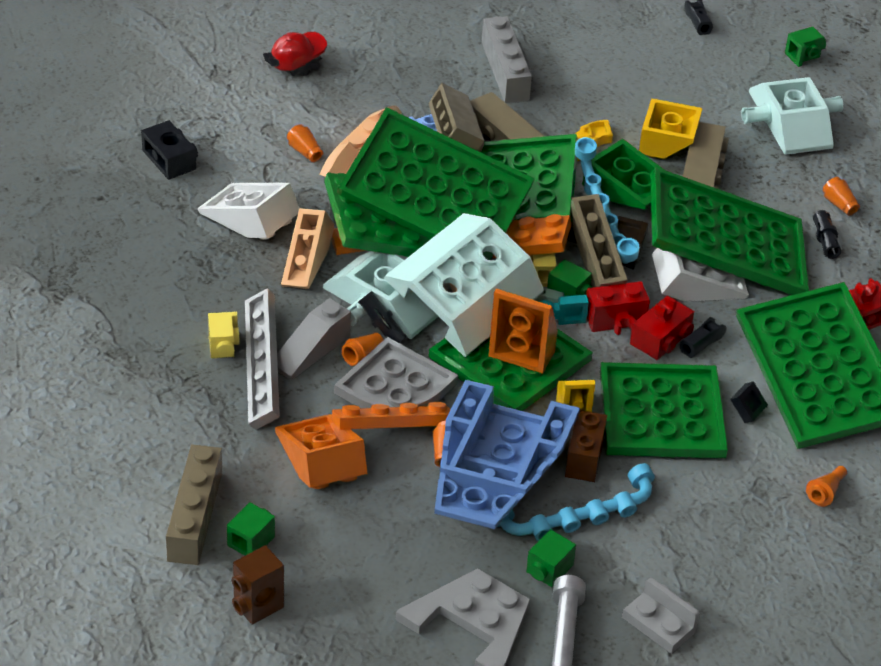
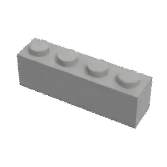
M508 16L484 18L482 45L504 102L530 101L532 76Z

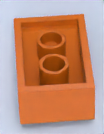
M496 288L493 299L489 357L543 374L556 348L558 330L553 307Z
M332 414L275 427V433L296 473L310 488L322 489L328 487L329 483L350 482L356 480L357 476L368 474L364 439L351 429L340 430L332 422Z

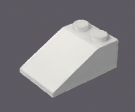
M231 183L201 205L198 211L200 214L247 238L266 240L273 237L279 228L292 222V218L299 212V206L290 183Z
M659 248L652 253L661 293L666 296L668 295L671 298L682 301L746 299L749 295L744 278L737 277L720 269L711 268L694 260H688L668 251H662Z

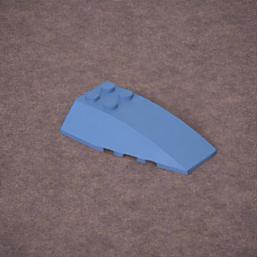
M465 380L446 418L435 514L495 529L563 452L580 413V408L551 401L545 415L540 416L493 404L494 386Z

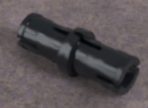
M826 210L817 211L813 215V221L817 228V240L822 244L825 257H828V259L837 258L842 251L837 240V229L832 225L829 212H826Z
M373 291L358 301L373 320L372 325L374 328L378 327L386 338L389 337L400 343L407 337L391 317L393 313L384 308L373 294ZM374 309L378 311V313L381 315L383 320L388 324L391 330H389V328L386 326V324L383 322V320L379 317V315L375 312Z

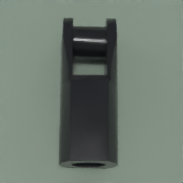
M689 0L685 1V13L691 19L699 35L710 34L713 24L705 10L703 1L697 0V2L692 3Z
M709 317L698 329L680 341L681 352L689 358L694 357L708 345L720 340L724 336L727 327L723 324L718 325L713 317Z

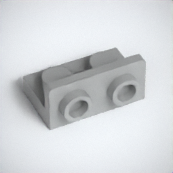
M650 577L645 581L644 592L623 609L622 618L672 654L696 633L700 613L692 604L685 602L671 592L667 586L660 584Z

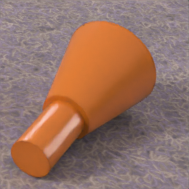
M840 465L832 473L809 481L806 486L808 498L821 507L830 505L840 481L847 475V469Z

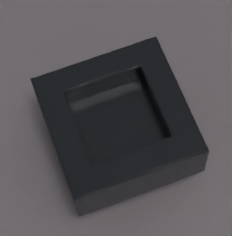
M754 381L745 383L730 399L744 423L753 422L768 406Z

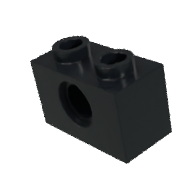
M170 120L141 130L142 151L168 180L196 170V158L198 157L196 146L194 143H190L184 137L181 129L176 128Z

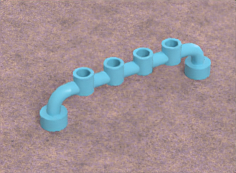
M588 137L580 138L575 143V155L580 159L585 177L584 192L587 195L599 194L621 262L627 264L635 261L639 256V243L635 239L626 238L619 233L617 228L618 218L615 214L611 213L609 209V196L602 192L601 177L594 173L591 159L596 156L597 143Z
M638 464L627 475L632 486L640 489L638 492L629 494L627 491L620 492L613 499L606 501L594 499L584 507L577 509L565 507L555 515L545 517L539 514L532 517L529 522L520 524L512 521L515 517L512 509L497 527L501 526L506 532L517 536L533 533L535 539L539 541L554 527L562 526L564 532H574L581 526L580 520L590 518L593 525L603 524L609 518L608 513L618 510L621 517H629L637 511L636 505L645 502L650 497L652 492L651 483L655 475L648 464Z

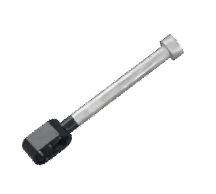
M563 575L554 581L553 600L558 604L552 666H572L577 607L583 604L586 590L585 582L574 575Z

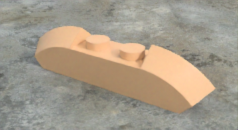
M398 106L387 107L402 114ZM385 108L369 115L333 150L326 160L320 175L326 177L327 172L335 174H346Z

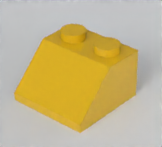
M651 98L642 127L639 151L649 157L665 159L693 144L702 108Z

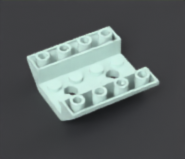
M465 213L384 277L403 298L413 291L449 326L445 339L464 357H467L490 337L493 299L496 288L535 300L544 291L531 257L490 218ZM483 252H492L497 259L487 260L483 256ZM443 284H453L457 288V292L451 293L446 291Z

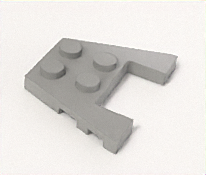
M477 568L396 611V621L420 634L438 614H441L489 643V646L475 659V666H506L516 637L519 635L527 614L530 599Z

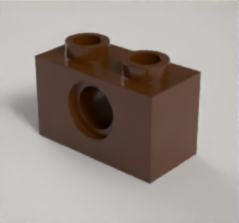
M580 410L574 424L568 449L565 477L595 483L608 415Z
M266 545L233 562V577L231 581L234 587V598L232 599V604L240 616L244 615L253 625L284 608V564Z

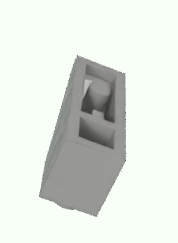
M331 298L312 310L277 353L278 372L289 380H293L348 339L351 328V311Z

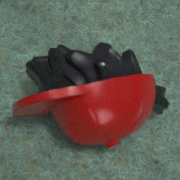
M289 32L274 43L271 52L263 53L265 61L279 70L289 71L291 76H295L297 73L306 76L310 70H318L320 68L319 61L322 59L320 55L325 52L327 41L324 36L317 32H306L304 34Z

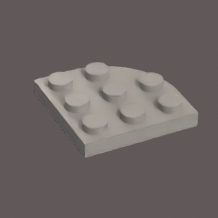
M387 337L334 385V394L360 408H371L373 404L400 407L402 403L428 406L430 402H438L457 384L458 375Z

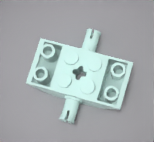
M810 77L766 82L749 89V93L757 107L742 108V121H744V124L765 121L784 155L833 149L834 142L829 113L843 111L841 96L822 98Z
M370 251L358 256L323 284L325 290L351 304L347 308L351 311V326H354L367 314L358 301L371 291H373V294L384 308L393 313L391 317L409 339L415 337L438 317L413 291L403 298L384 279L385 275L404 261L396 255ZM374 309L375 312L379 315V317L383 320V318H382L381 315L378 313V311H377L376 309Z

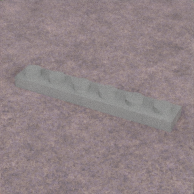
M268 288L245 300L248 424L255 430L280 417L275 295Z

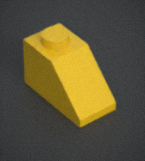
M595 380L558 381L556 402L592 412Z

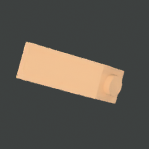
M299 208L281 282L282 287L310 288L329 250L334 230V223L326 211Z

